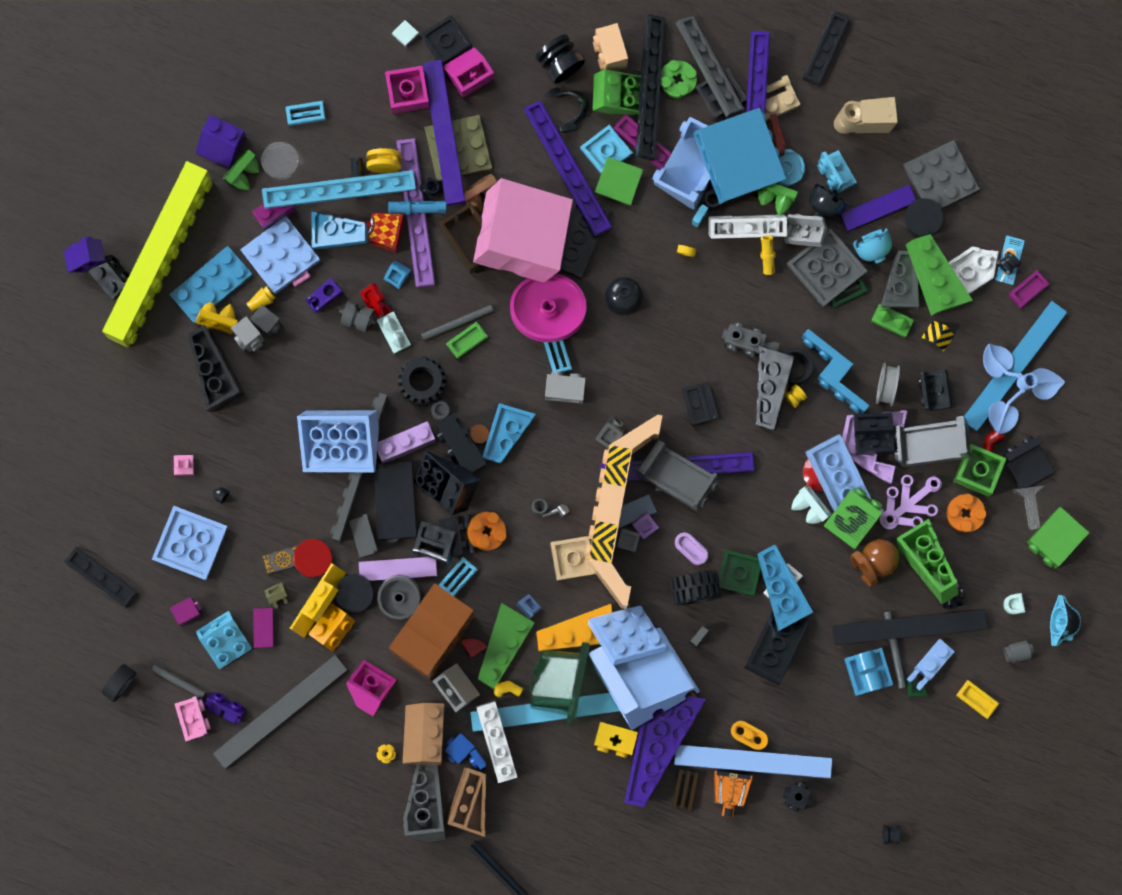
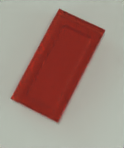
M773 114L770 115V128L774 144L779 151V155L784 156L785 143L778 115Z

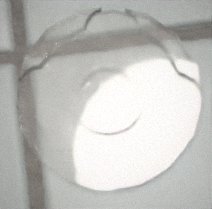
M274 142L263 151L261 163L267 175L278 180L287 179L297 170L299 156L295 148L289 143Z

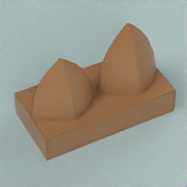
M489 174L464 189L466 204L471 203L477 212H482L480 192L486 196V192L497 182L495 177Z

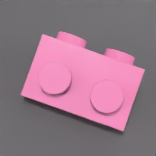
M195 696L191 699L175 703L186 742L209 735L208 730L211 728L208 718L204 719L202 711H205L202 699L198 700V697Z

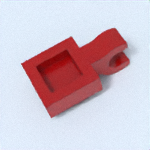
M377 283L370 284L360 292L367 307L373 308L378 318L391 312L390 308L382 302L385 297Z

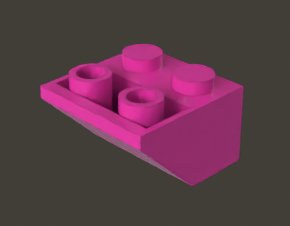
M475 47L443 66V69L462 98L494 80L493 70Z

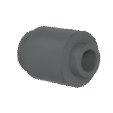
M1021 641L1005 647L1004 655L1007 663H1017L1030 660L1032 658L1031 655H1034V649L1031 643L1028 644L1027 641Z

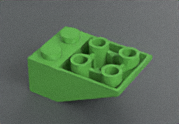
M607 69L594 74L593 111L607 114L638 115L641 76Z

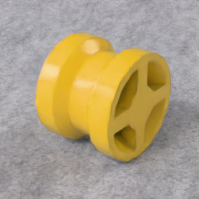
M796 384L791 387L790 391L786 392L785 399L794 408L799 406L801 400L804 401L807 398L804 391Z

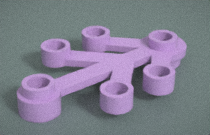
M904 475L901 478V505L895 511V498L898 495V489L896 487H889L886 491L888 497L887 509L880 516L882 527L894 529L897 525H905L914 528L916 527L913 523L915 519H918L920 524L923 523L922 518L918 516L913 519L900 517L905 512L927 514L929 517L935 516L938 512L935 505L919 506L915 504L929 492H937L941 488V480L935 476L928 478L925 487L909 499L910 485L913 483V478L910 475ZM904 478H909L910 484H905ZM931 481H936L937 487H932ZM893 489L896 493L895 496H891L889 490ZM930 507L934 508V514L928 512ZM888 516L893 518L892 523L887 522L886 518Z

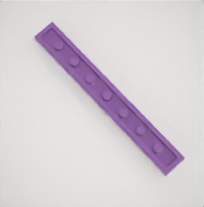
M415 138L397 140L398 151L402 154L400 163L402 168L400 171L413 170L416 187L414 191L403 192L404 200H410V202L424 201L423 192L420 191L422 184ZM410 213V215H407L416 288L435 286L426 214Z

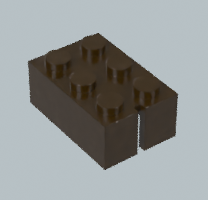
M469 203L456 211L457 221H455V216L452 214L439 222V229L471 275L484 265L473 263L477 239L482 228V219L472 204Z

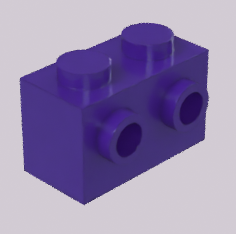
M84 237L81 239V242L73 243L70 245V248L64 250L68 273H84L105 261L101 239Z

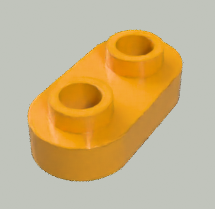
M738 721L731 727V735L737 741L754 750H761L766 747L768 737L763 731L744 721ZM739 727L744 729V733L742 735H739L737 733V729ZM755 737H760V744L754 742Z

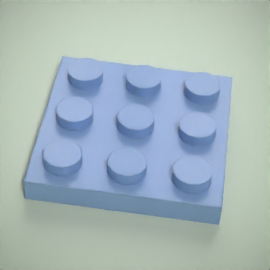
M286 216L240 249L275 295L292 283L293 280L304 274L305 271H308L320 262L319 257Z
M173 506L152 560L207 581L228 526Z
M641 605L590 618L588 621L589 627L613 665L666 651V644Z

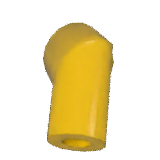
M504 681L495 686L494 695L502 697L504 693L511 692L519 697L524 688L511 681Z

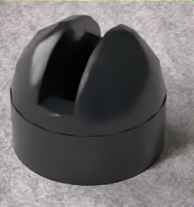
M222 487L216 488L213 492V497L218 503L223 504L230 491Z

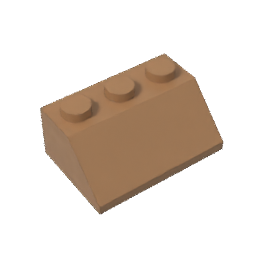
M419 703L406 705L403 764L442 765L444 704Z

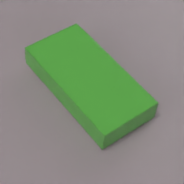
M476 321L447 342L446 345L458 360L486 340L488 336Z

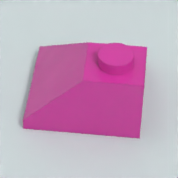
M363 660L346 684L356 706L374 716L397 679Z

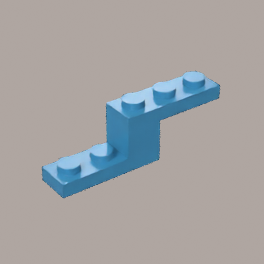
M807 329L802 336L803 343L807 347L815 348L819 351V356L827 361L829 359L831 361L818 377L819 384L826 390L831 389L835 392L834 396L843 402L845 400L849 403L850 409L855 413L860 412L863 414L869 405L840 383L853 363Z

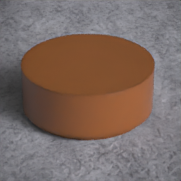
M484 425L474 426L470 431L471 440L476 444L486 443L489 437L487 427Z

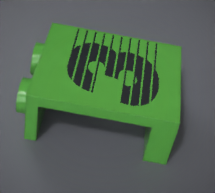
M852 487L824 525V527L854 549L884 511L880 502L866 496L867 493L859 487L857 489Z

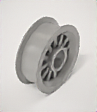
M883 363L877 388L876 404L880 401L890 403L892 407L898 386L900 365L896 368L886 366V363Z

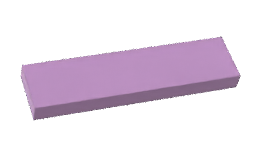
M429 557L359 562V574L365 576L370 581L386 580L390 576L397 574L407 575L411 578L437 576L436 560Z

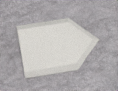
M971 247L949 262L968 294L994 278L998 251Z

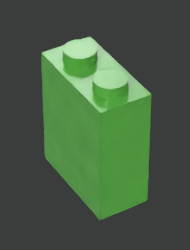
M1059 507L1026 543L1030 545L1028 548L1037 555L1039 553L1044 558L1043 562L1047 566L1057 568L1089 532L1063 508Z

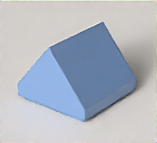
M530 594L521 599L516 605L529 620L541 609V606Z

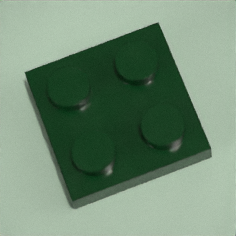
M725 549L718 577L720 589L754 597L761 569L758 557Z

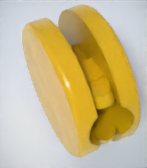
M380 148L367 152V159L369 161L366 167L372 172L394 173L402 168V164H400L402 154L397 150Z

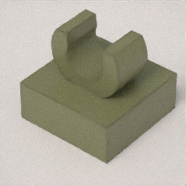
M282 582L264 590L269 604L273 603L275 608H278L277 601L280 599L287 604V593Z

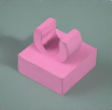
M194 455L174 456L175 476L194 475Z

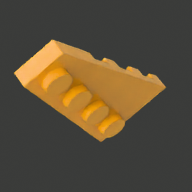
M611 604L537 631L538 650L548 651L599 645L600 643L589 627L588 621L590 618L612 613Z

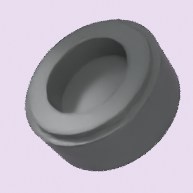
M445 401L435 402L431 407L432 416L440 421L450 415L448 403Z

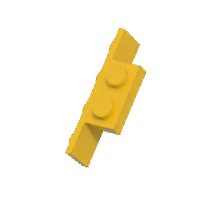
M331 563L289 629L305 638L314 622L318 623L338 592L337 584L345 576L346 572Z

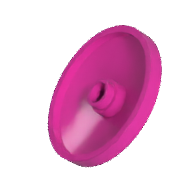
M555 274L544 283L527 278L517 286L512 294L510 314L516 328L528 338L539 342H558L569 338L582 326L586 317V298L581 288L573 280L563 275Z

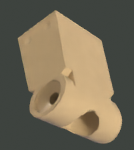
M895 97L861 100L860 102L848 101L834 120L835 129L841 134L851 132L890 133L897 124Z

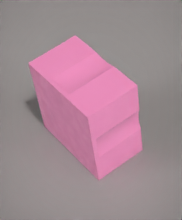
M501 178L486 192L482 213V228L477 239L473 263L498 270L511 271L522 277L543 283L560 271L573 199Z

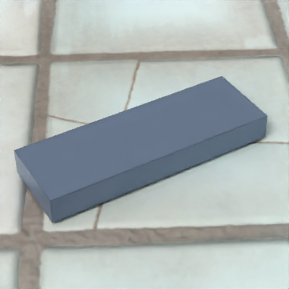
M649 495L622 506L618 529L631 524L646 511L649 515L657 512Z

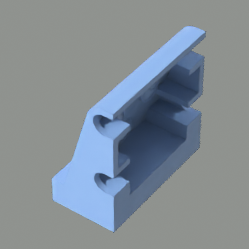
M661 628L655 629L667 646L665 652L617 665L611 663L602 646L589 653L595 670L631 730L652 719L653 713L656 710L663 709L665 712L686 700L685 695L692 690H695L696 693L700 692Z

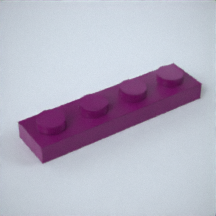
M625 114L613 129L636 149L638 124ZM657 141L655 160L650 162L661 170V168L665 167L671 153Z

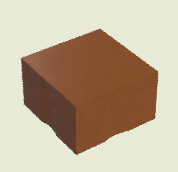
M434 583L389 649L393 655L431 681L475 619L474 610Z

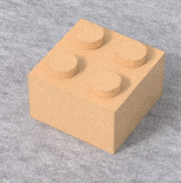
M618 23L596 29L595 36H593L594 42L592 43L595 53H599L598 64L600 70L607 69L618 72L626 70L628 56Z

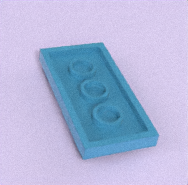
M227 246L169 295L195 324L196 317L205 304L212 302L216 307L253 275Z

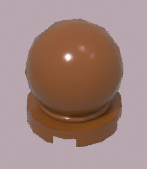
M883 539L871 541L864 547L862 553L855 551L850 555L854 568L859 567L863 573L861 578L869 587L878 583L877 577L891 575L898 567L900 561L899 551L896 546Z

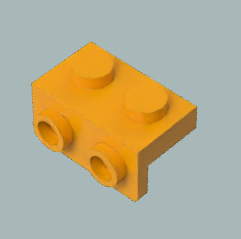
M331 603L309 635L333 652L347 632L351 630L355 620Z

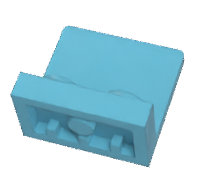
M839 150L830 155H827L826 152L821 154L818 161V169L822 175H826L828 179L827 184L831 191L834 190L837 195L856 185L857 182Z
M229 611L196 631L200 642L219 669L252 649Z

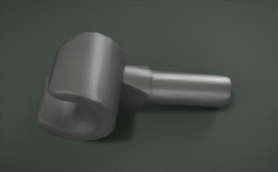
M561 504L556 509L543 513L542 517L545 518L558 512L561 517H564L570 513V510L566 505Z

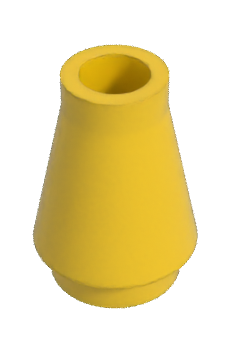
M268 286L262 287L247 302V305L254 312L261 305L267 306L273 303L276 297Z

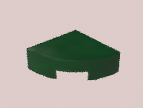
M906 678L908 698L928 696L924 686L920 690L916 688L919 681L914 679L909 682Z

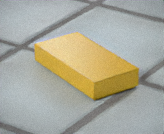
M969 680L965 682L956 694L959 699L986 719L991 716L999 705L997 701Z

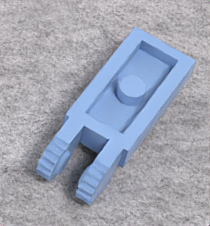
M939 639L916 665L915 670L907 680L909 682L913 681L918 673L924 676L916 687L920 690L933 678L955 651Z

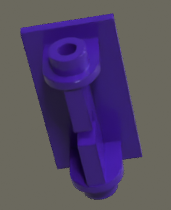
M214 692L207 697L204 705L208 711L220 716L222 710L225 711L223 718L234 724H239L242 720V715L247 711L242 704L235 701L232 702L226 699L224 695Z

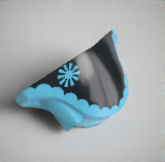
M1062 595L1058 596L1051 615L1050 632L1052 646H1058L1063 640L1072 641L1073 636L1079 631L1081 626L1079 612L1071 607L1066 597Z

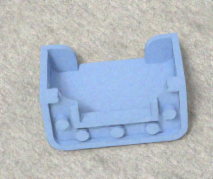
M689 117L688 121H684L679 129L682 132L681 138L665 167L661 168V170L657 169L652 179L654 180V185L687 207L695 210L710 185L711 179L693 134L698 129L707 127V125Z

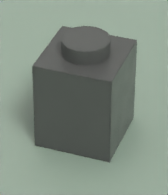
M263 305L250 318L251 323L269 337L271 334L275 335L281 328L280 319Z

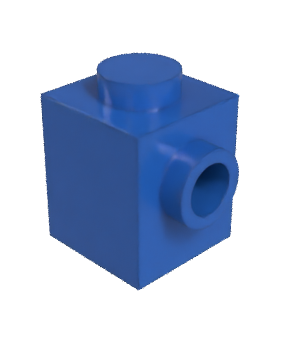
M460 733L456 739L452 737L445 744L447 747L445 752L448 753L445 757L453 764L455 762L460 764L472 752L475 746Z

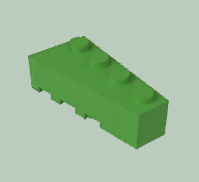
M931 234L913 239L906 244L931 316L973 301Z
M929 519L897 538L898 550L941 604L958 595L957 582Z

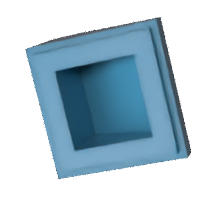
M394 261L383 279L400 289L409 276L411 269L398 261Z

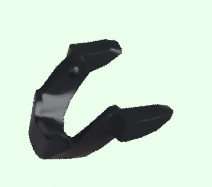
M559 87L544 93L547 98L556 96L560 98L568 94L577 98V102L580 104V111L573 120L561 126L560 130L566 133L577 129L576 123L586 116L589 107L586 96L574 90L562 92Z

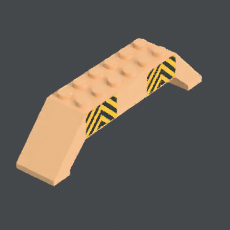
M656 415L610 444L609 450L605 449L602 464H606L605 469L601 468L599 483H602V488L598 487L596 501L599 504L598 507L594 506L592 520H595V526H590L588 539H592L591 545L587 544L585 558H588V564L622 609H627L631 586L625 585L612 565V558L631 455L650 441H658L662 415Z

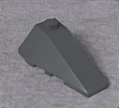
M416 765L406 811L403 816L406 838L424 842L446 840L438 765Z

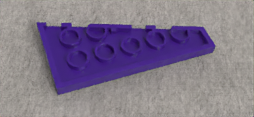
M685 695L686 700L665 712L663 709L656 710L653 713L652 719L640 725L624 803L645 807L706 699Z

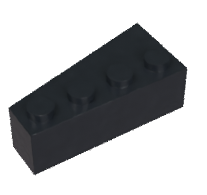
M204 325L189 333L188 337L197 366V374L200 378L206 410L214 412L244 395L245 393L211 329Z

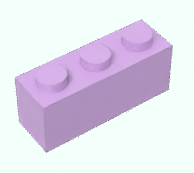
M427 421L378 442L377 452L382 463L385 464L436 443V440Z

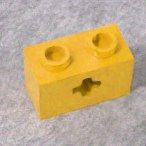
M600 722L594 746H598V751L608 753L609 750L616 751L617 756L627 758L628 755L632 756L638 732ZM616 735L618 736V740L621 741V744L617 743L616 746H613V742L610 741V738H614Z

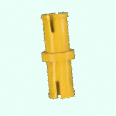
M765 235L761 237L762 252L760 257L763 259V273L771 275L775 273L774 258L776 253L773 251V236Z

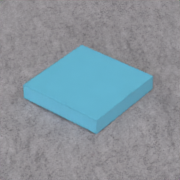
M610 124L580 147L581 151L600 174L607 157L624 162L633 155V152Z

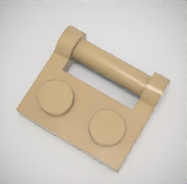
M787 75L781 77V80L767 85V93L784 87L786 91L766 99V121L800 107L798 98Z

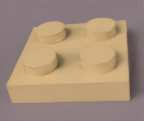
M589 536L550 543L557 581L595 575L594 570L588 564V558H585L587 544H590Z

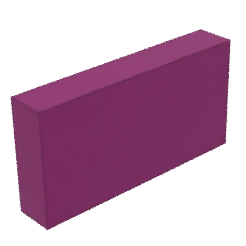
M1036 270L1012 290L1008 296L1021 309L1049 285V282Z
M273 608L253 609L254 648L274 647Z

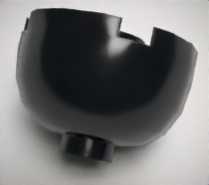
M816 183L809 195L810 206L814 209L813 214L827 218H835L840 215L847 206L846 201L832 191L824 190L825 187Z
M618 277L607 286L605 302L608 308L615 314L630 315L641 306L643 298L642 289L634 279Z

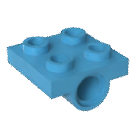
M882 648L844 659L855 696L893 685Z

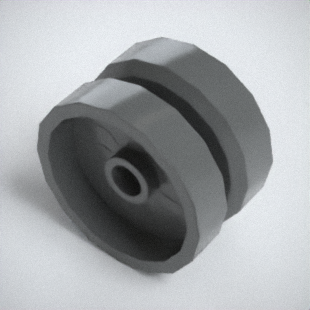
M402 574L390 576L379 588L377 598L379 608L390 618H408L419 606L421 593L418 584L411 577ZM397 594L403 596L400 601L396 600Z

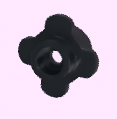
M431 177L427 178L426 183L420 186V191L428 195V198L431 200L442 190L441 185Z

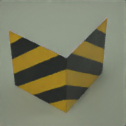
M932 321L921 338L936 343L944 352L955 335L946 325Z

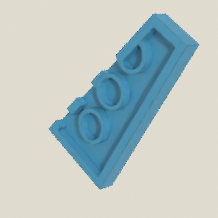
M776 545L758 553L757 556L778 631L813 613Z

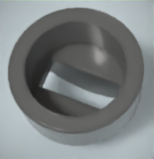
M536 499L532 503L531 508L533 513L541 515L546 512L548 505L545 500ZM536 503H538V507H539V509H540L541 512L538 511V509H537V507H536Z

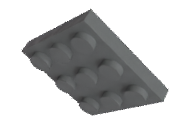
M954 140L903 164V168L919 198L932 199L939 204L941 209L980 190Z
M832 229L826 232L822 247L808 246L787 263L788 268L823 308L867 273L864 266Z

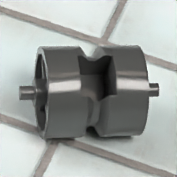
M348 301L345 308L339 310V313H342L341 325L347 327L355 325L357 330L367 333L370 325H375L376 323L373 320L374 309L368 307L360 309L357 303Z

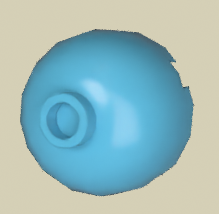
M885 228L884 232H882V229L866 234L862 236L863 241L858 243L856 240L853 243L860 258L865 261H875V263L885 260V255L892 248V240L887 228Z

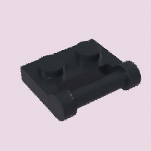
M421 521L413 554L441 561L442 564L448 566L452 560V552L458 532ZM424 542L443 548V554L424 548Z

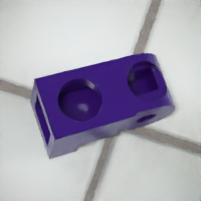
M330 278L307 298L306 302L314 313H318L345 293Z

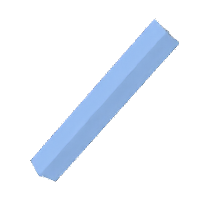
M680 745L675 753L674 765L828 779L831 778L832 758Z

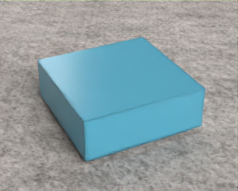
M705 205L700 206L692 219L693 226L698 228L707 214L708 207Z

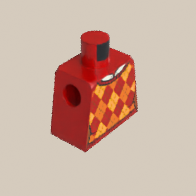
M372 213L370 222L359 221L368 225V243L397 253L404 221L403 214Z

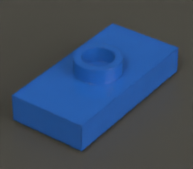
M476 749L470 752L472 757L469 760L474 768L479 767L481 771L485 769L487 765Z

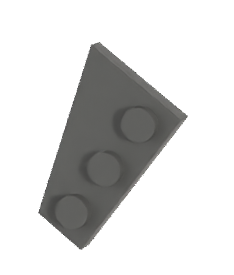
M897 251L880 308H918V278L908 251Z

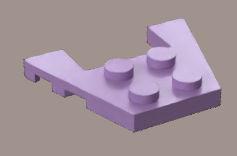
M906 410L892 412L894 427L900 425L901 428H904ZM847 415L842 439L853 462L891 484L895 466L876 462L877 454L856 455L853 415Z

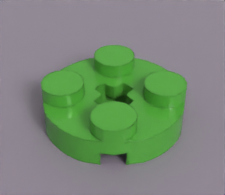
M672 60L662 68L660 86L667 96L679 99L690 95L694 91L697 77L695 69L690 64L684 61ZM679 75L683 82L676 84L673 77Z

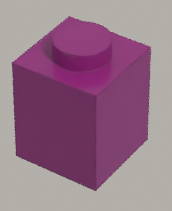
M191 597L170 608L178 625L181 627L202 616L200 613L202 610L198 600L194 601Z

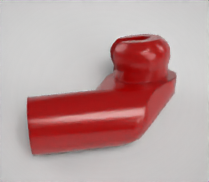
M994 430L988 434L984 440V449L993 453L994 444L998 441H1003L1005 433L998 434Z

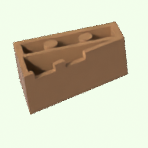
M464 767L445 822L446 824L485 837L486 774Z

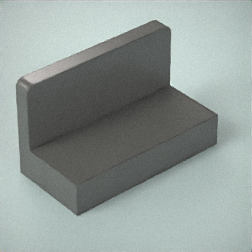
M367 514L350 520L349 523L359 557L363 558L379 553Z

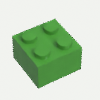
M970 444L971 458L962 459L953 482L989 497L993 494L1006 458Z

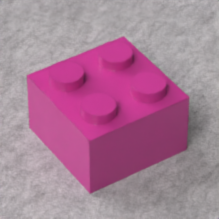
M422 66L385 72L392 114L429 108Z

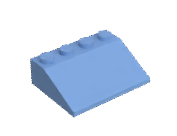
M377 410L305 411L297 416L303 472H375L379 434Z

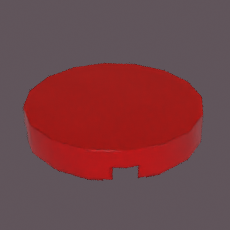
M317 539L303 541L295 549L293 555L295 568L303 576L309 578L319 577L326 573L332 562L330 549L325 543Z

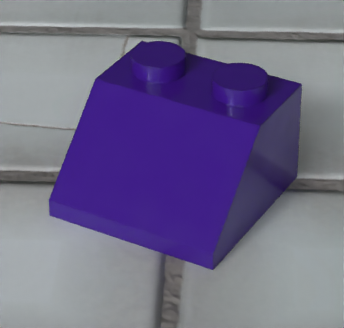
M209 115L201 131L196 154L230 169L246 138L244 130Z

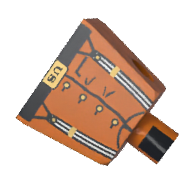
M714 771L715 803L723 804L722 816L734 817L735 806H744L752 776Z

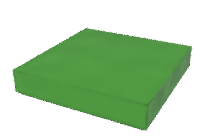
M607 157L595 193L630 206L643 169Z

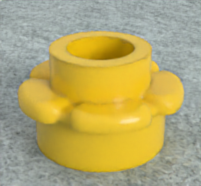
M384 744L378 748L377 758L383 763L387 764L395 759L396 752H394L395 749L392 745Z

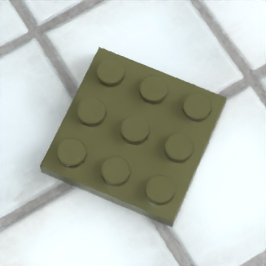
M480 115L453 120L461 176L464 177L492 170ZM431 125L424 128L436 180L441 182L442 176L434 128Z

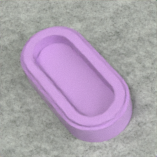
M680 533L676 537L675 547L692 564L699 566L707 561L708 551L692 535Z

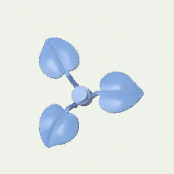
M991 343L985 348L983 363L989 375L999 378L1004 373L1007 376L1018 377L1017 386L1020 391L1007 404L1003 401H997L990 406L988 411V417L994 430L998 434H1003L1010 431L1018 421V410L1010 406L1017 397L1032 388V392L1037 398L1047 400L1057 393L1065 381L1056 373L1044 368H1038L1025 375L1008 372L1007 370L1013 366L1011 353L1006 348Z

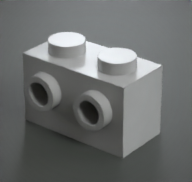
M247 316L231 328L236 336L234 339L242 350L247 349L250 353L252 350L255 352L263 346V337Z
M560 372L547 374L545 400L583 404L585 378H582V375L570 374V376H563V373Z
M458 664L453 665L433 680V683L455 712L470 704L480 695Z

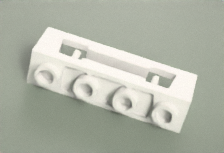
M784 214L709 216L710 238L763 237L765 235L773 237L787 236V217Z
M492 701L476 706L498 783L517 778L496 702Z

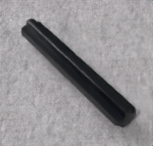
M477 841L470 845L469 849L514 895H529Z

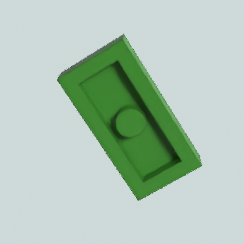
M246 150L222 179L227 184H231L236 188L249 190V181L242 171L259 173V164L255 159V154L250 150Z
M776 183L758 189L757 192L761 205H766L773 199H776L778 215L785 213L791 205L793 206L797 191Z
M879 304L871 322L905 338L914 320L890 308H880L881 304Z

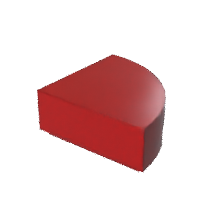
M477 639L461 641L471 658L488 648L482 641Z

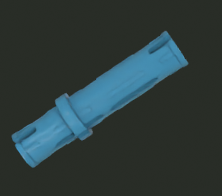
M389 201L388 213H406V215H410V213H446V201Z

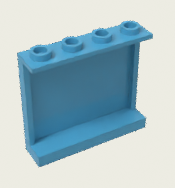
M760 108L698 129L693 133L720 204L786 179V170L779 161V151L773 145V135L766 126V116L761 112Z

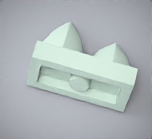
M394 312L377 320L394 355L411 346Z
M809 485L799 491L791 508L792 510H802L810 506L811 509L807 514L806 522L811 524L823 522L832 515Z

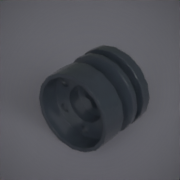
M567 34L560 35L548 42L535 56L537 62L541 63L542 68L550 67L547 75L554 84L561 83L571 77L586 61L579 50L571 51L574 43L569 42L570 38Z

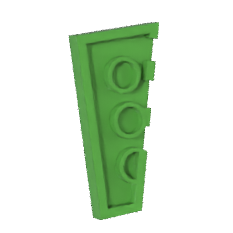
M501 603L478 677L479 681L493 689L501 680L534 625L533 621Z

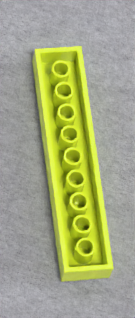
M186 161L102 330L108 339L128 348L130 344L135 343L138 335L136 332L139 327L144 325L146 320L144 316L147 310H151L154 304L153 298L162 288V279L169 274L171 269L169 265L172 259L175 260L179 253L178 247L181 242L185 241L188 234L186 231L189 225H193L196 219L195 213L204 203L203 196L212 187V179L207 170Z

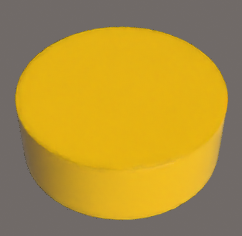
M678 245L677 249L678 254L694 257L697 251L695 248Z

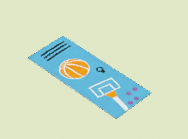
M1006 235L1000 259H1003L1005 257L1004 254L1009 251L1020 261L1025 240ZM998 267L995 280L1013 285L1017 268L1013 269L1011 275H1007Z

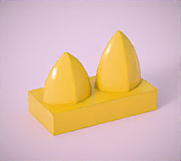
M209 302L200 309L195 323L232 334L231 328L237 324V320H235V312L231 304L223 308L220 314H217L214 304Z

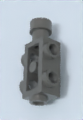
M739 323L730 324L728 329L725 328L721 338L724 339V345H727L728 350L737 352L740 349L745 351V355L754 358L756 355L760 356V353H758L759 346L778 351L780 343L775 341L772 343L765 341L766 335L763 334V331L758 329L748 330ZM733 333H739L740 337L734 338ZM751 339H757L758 343L752 344Z

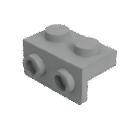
M788 214L787 220L789 225L787 236L784 238L786 244L822 247L827 231L823 217Z

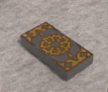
M298 545L262 555L267 575L295 567L293 555Z

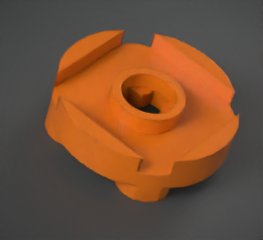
M971 494L955 497L947 507V521L958 532L969 533L977 530L983 524L986 517L983 503ZM962 509L970 510L969 515L971 517L963 518L961 516L963 514Z
M482 512L470 520L467 536L474 547L483 549V551H491L499 547L506 539V528L498 514ZM484 526L490 529V536L483 534Z

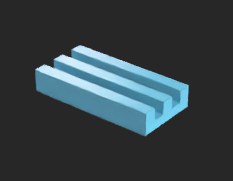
M323 101L286 107L289 126L326 121ZM320 107L319 110L290 114V111ZM321 114V116H315V117H308V118H302V119L291 120V119H293V118H299V117H305V116H311V115Z
M559 341L567 365L564 368L556 342H552L560 368L556 370L549 344L544 342L552 371L560 373L572 371L564 341Z
M462 557L438 586L455 597L478 569ZM465 563L466 566L446 588L444 585L460 566ZM469 568H471L472 570L470 571V573L464 578V580L458 585V587L453 592H450L452 587L459 581V579L465 574V572Z

